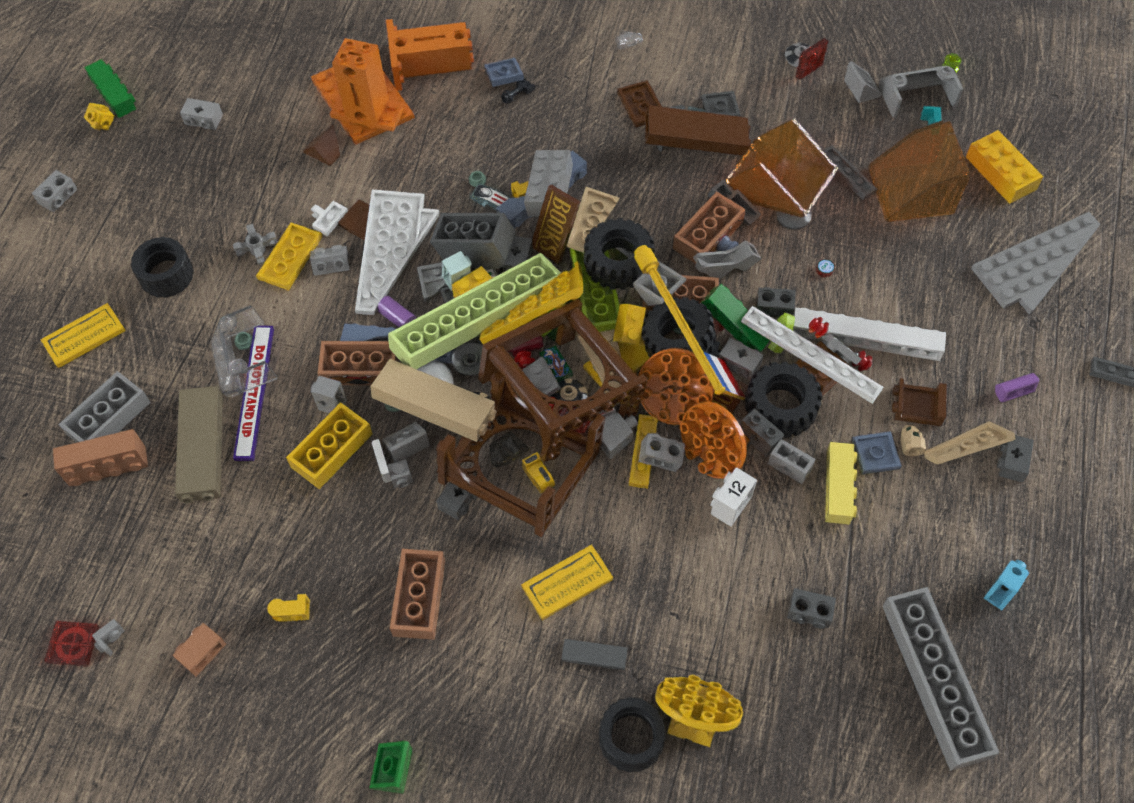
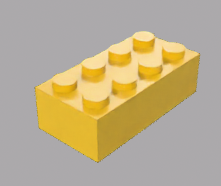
M999 130L971 143L966 158L1009 204L1036 191L1044 177Z
M340 402L286 459L294 471L320 490L373 434L370 424Z

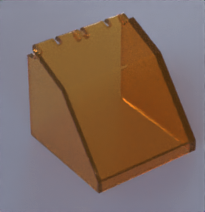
M793 118L759 135L758 139L756 138L725 181L734 191L738 189L754 205L802 218L807 216L839 168L796 119Z
M941 120L912 131L869 164L868 169L873 184L877 188L876 193L886 222L955 213L970 179L968 175L970 171L966 161H963L965 158L950 121L943 123Z

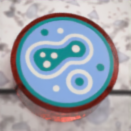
M829 259L820 260L816 266L817 274L822 277H830L835 270V264Z

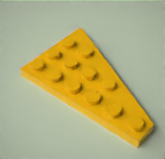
M579 261L574 263L575 267L572 270L563 271L541 287L543 290L538 295H530L509 311L510 314L504 320L498 319L481 331L480 341L482 344L504 335L521 325H525L533 319L547 314L548 311L554 308L562 307L565 302L571 299H578L583 293L582 267Z

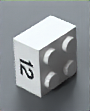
M737 467L733 473L729 472L723 480L725 484L722 488L718 487L712 496L714 499L711 502V515L729 526L734 524L752 498L757 482L755 478Z

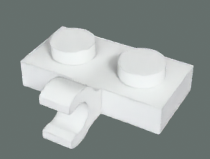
M332 201L325 210L318 205H314L311 211L314 212L312 216L317 220L312 224L313 229L328 237L338 225V221L348 212V209L335 201Z

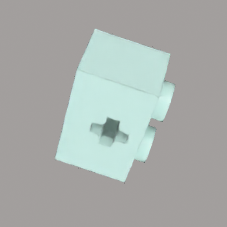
M461 251L442 260V278L451 291L453 283L471 273V261Z

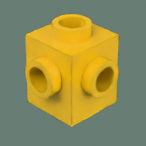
M89 103L84 118L96 130H109L114 115L104 105Z

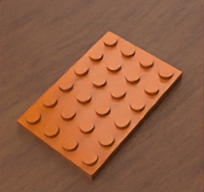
M333 67L311 76L312 82L331 110L340 94ZM384 73L388 98L405 103V109L397 126L414 119V113ZM339 120L355 145L387 131Z

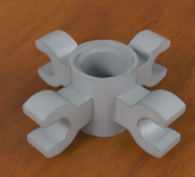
M253 224L247 225L248 235L245 239L246 242L234 243V251L237 256H242L250 251L256 257L258 265L265 263L263 253L266 250V246H276L278 243L275 232H270L266 236L261 237L259 233H256Z

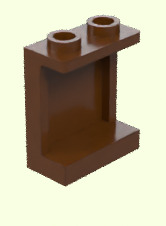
M900 378L897 385L894 384L892 395L895 396V401L892 403V412L895 413L894 420L941 427L946 418L947 384L939 383L937 388L904 384V379Z

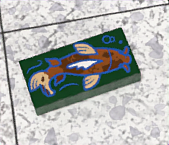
M556 345L539 352V357H543L546 360L557 382L573 376L572 370Z

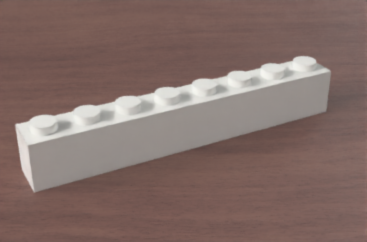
M795 308L793 315L795 317L793 331L806 339L818 341L822 339V337H815L816 332L809 333L808 327L811 320L822 317V323H829V333L847 346L940 361L945 352L946 332L904 326L898 323H886L880 320H868L862 317H850L843 314H832L825 311L808 310L807 308Z

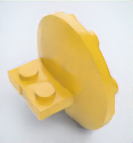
M689 675L688 678H665L656 690L655 699L657 704L667 715L672 717L667 734L683 739L686 738L695 743L710 747L714 732L729 731L741 723L743 716L741 702L722 689L721 684L717 682L709 683L695 675Z

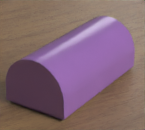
M390 296L383 297L378 303V312L399 328L417 319L414 314Z
M1030 373L997 384L995 386L996 395L1000 402H1005L1033 393L1037 388L1039 378L1034 373Z

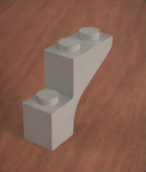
M746 240L730 250L703 252L693 256L696 262L695 267L700 273L703 272L709 277L719 278V280L734 268L745 272L761 260L755 246Z

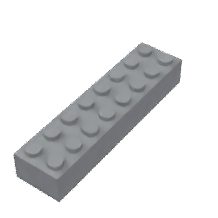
M928 587L888 597L882 607L950 771L994 758L999 754V750Z

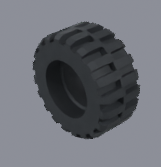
M617 218V220L609 219L606 223L601 222L597 224V228L593 227L590 230V234L586 236L584 243V266L587 274L592 276L594 282H600V286L605 288L606 286L612 290L616 288L626 290V287L633 288V283L643 274L634 256L624 261H616L606 257L603 253L612 248H625L634 254V251L642 245H647L654 253V240L646 228L642 229L643 226L641 224H635L633 220L629 219L625 221L623 218Z
M674 297L673 299L689 328L694 330L692 333L702 351L708 354L711 353L716 343V333L711 312L704 304H699L697 300H689L687 297H682V299ZM665 301L660 305H655L652 311L649 310L645 315L646 318H644L641 331L649 358L655 353L668 348H681L693 352L686 338L671 340L664 337L669 331L680 328Z
M777 362L770 363L769 367L767 365L761 367L760 371H756L753 378L750 379L745 398V409L748 414L756 409L784 434V438L791 437V434L798 436L802 433V430L807 431L816 420L822 400L821 387L818 382H815V376L813 374L809 375L806 368H799L798 364L793 363L790 365L788 362H781V364H777ZM774 390L788 391L796 396L800 406L788 410L780 409L768 401L766 394Z

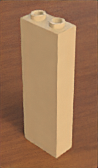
M389 359L371 385V396L373 399L476 442L481 435L484 436L488 422L493 421L496 415V410H494L495 401L392 359Z

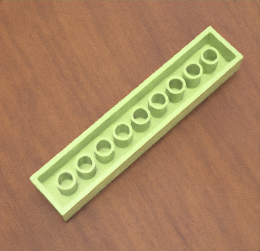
M539 253L388 333L389 348L404 365L418 369L480 335L481 331L496 320H504L510 314L509 311L530 295H538L543 290L541 287L557 277L561 272L542 253Z

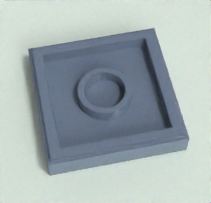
M516 58L484 65L492 87L524 80Z
M891 431L852 438L862 475L901 468L902 465Z

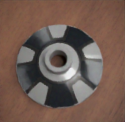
M805 43L790 45L785 51L786 61L798 68L801 53L811 46Z

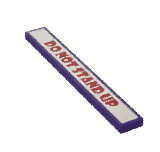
M254 326L233 455L234 461H254L274 334L273 326Z

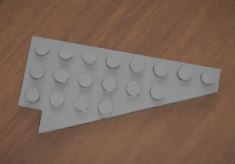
M1087 212L973 264L971 269L1003 309L1019 302L1027 313L1031 314L1092 237L1100 223L1090 212Z

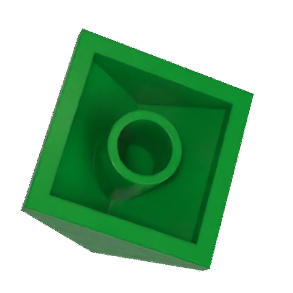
M408 741L379 743L369 786L370 789L404 794L413 750Z

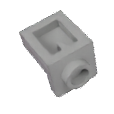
M406 459L387 465L394 488H403L413 483Z
M115 619L111 620L92 635L97 641L94 643V646L101 654L106 652L111 656L114 653L108 644L116 641L125 630Z

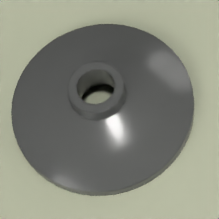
M788 200L778 206L776 217L779 223L786 228L801 229L809 224L811 211L803 202Z
M470 342L457 347L452 355L454 369L466 376L479 374L483 346Z

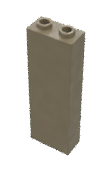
M218 386L179 390L175 495L180 502L192 503L196 500L211 501L214 498H221L223 395Z

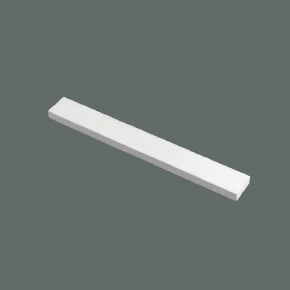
M753 306L742 318L741 322L872 404L884 388Z

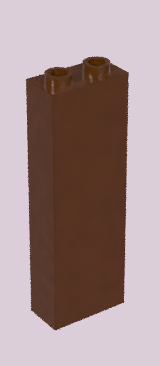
M652 105L648 106L645 114V144L742 156L751 147V139H749L750 125H748L747 117Z

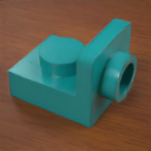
M924 106L920 120L928 121V126H931V134H938L942 123L941 107Z

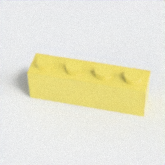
M830 442L827 448L825 522L850 525L852 519L856 517L857 506H854V499L857 496V488L854 487V481L857 478V470L854 469V464L857 461V452H854V444Z

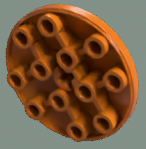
M681 348L661 350L652 355L639 372L638 376L644 374L648 379L641 404L651 416L663 423L680 425L684 414L690 407L700 402H712L715 390L695 354L689 350Z
M700 402L690 407L684 414L680 424L682 443H685L686 457L692 460L700 456L704 461L698 464V470L702 474L711 471L712 474L707 475L713 478L723 479L729 472L733 473L736 467L741 469L746 459V445L750 439L743 433L735 417L723 406L713 402Z

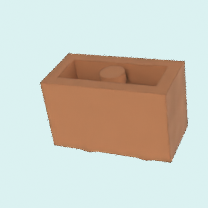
M202 623L192 631L191 636L184 643H181L176 648L172 656L197 677L224 648L226 643L207 625Z

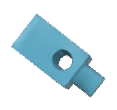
M1021 560L1010 561L984 596V599L1002 611L1029 575L1028 570H1026V564ZM1002 585H1004L1005 587H1007V588H1008V591L1002 590V589H1001Z

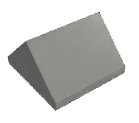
M852 61L848 63L844 81L858 103L882 96V93L867 71Z
M659 262L657 271L672 295L686 281V278ZM643 273L633 283V286L648 306L659 305L664 302L650 274Z
M417 422L382 439L394 463L430 446L425 429Z

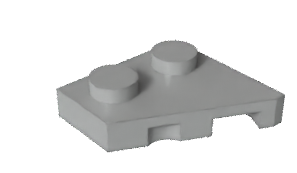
M442 262L417 267L424 301L429 300L440 292V289L448 286L442 278Z

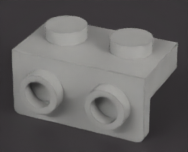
M335 245L328 249L316 248L314 251H311L310 261L314 275L349 270L347 246Z

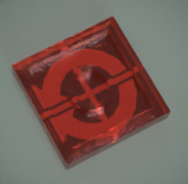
M826 38L800 53L796 72L797 79L800 80L823 65L829 42Z
M56 621L44 662L47 664L88 667L95 643L92 635L98 631L99 625L96 623Z

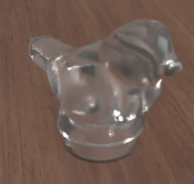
M625 29L622 30L623 34L615 37V42L620 50L643 42V36L640 33L625 31Z

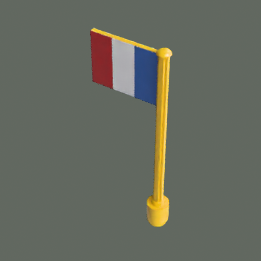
M647 245L638 247L634 251V259L642 273L650 274L715 390L714 393L717 395L724 393L744 400L746 397L726 362L702 351L657 271L659 262L651 248H648Z

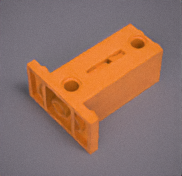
M393 19L386 20L391 68L397 91L402 90V83H405L404 78L472 69L471 63L474 62L473 52L470 53L473 50L472 41H468V39H471L470 28L466 29L465 22L397 30V25H393Z
M345 38L332 62L340 94L330 112L331 118L394 132L405 109V103L388 98L378 45Z

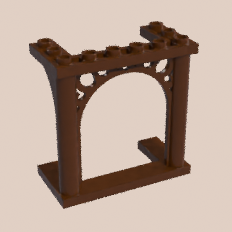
M579 299L483 344L478 380L483 385L491 380L494 372L499 371L522 399L539 428L543 442L540 458L544 463L549 460H555L560 456L566 432L578 429L587 421H593L599 414L608 413L615 406L621 404L618 413L624 420L631 415L635 416L638 413L648 381L644 374L637 376L585 316L581 311L583 304ZM558 327L556 343L562 346L574 340L577 331L601 360L605 373L604 382L596 393L586 399L578 401L557 400L538 390L507 351ZM616 381L620 383L621 386L614 388L611 387L608 384V382ZM549 404H554V405H555L554 408H553V411H552V409H551L552 406H550ZM566 407L568 414L560 416L558 409Z
M499 371L494 372L490 380L492 383L490 394L491 400L495 401V418L493 421L488 422L486 433L484 436L481 435L477 442L462 436L455 449V437L448 434L444 440L439 441L436 447L438 483L445 486L447 482H450L535 527L534 534L542 537L600 453L606 417L599 414L589 427L588 438L573 430L565 433L562 446L582 457L556 494L555 489L548 486L538 499L536 508L490 483L483 475L479 466L480 450L493 435L509 429H525L540 434L536 421L528 407L515 394ZM498 416L506 419L505 425L497 423L496 419ZM464 462L474 463V466L468 469L462 468L460 465Z

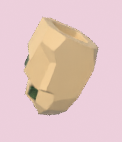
M905 425L900 438L903 454L906 456L923 455L926 446L922 433L915 426Z

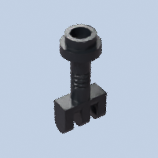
M524 78V80L516 81L517 87L515 89L503 91L501 99L504 103H511L514 100V96L522 91L528 95L535 90L536 86Z

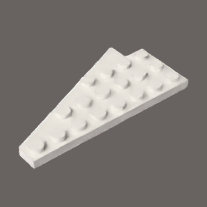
M372 190L355 307L356 314L375 315L378 303L383 297L388 295L439 217V210L423 208L424 194Z

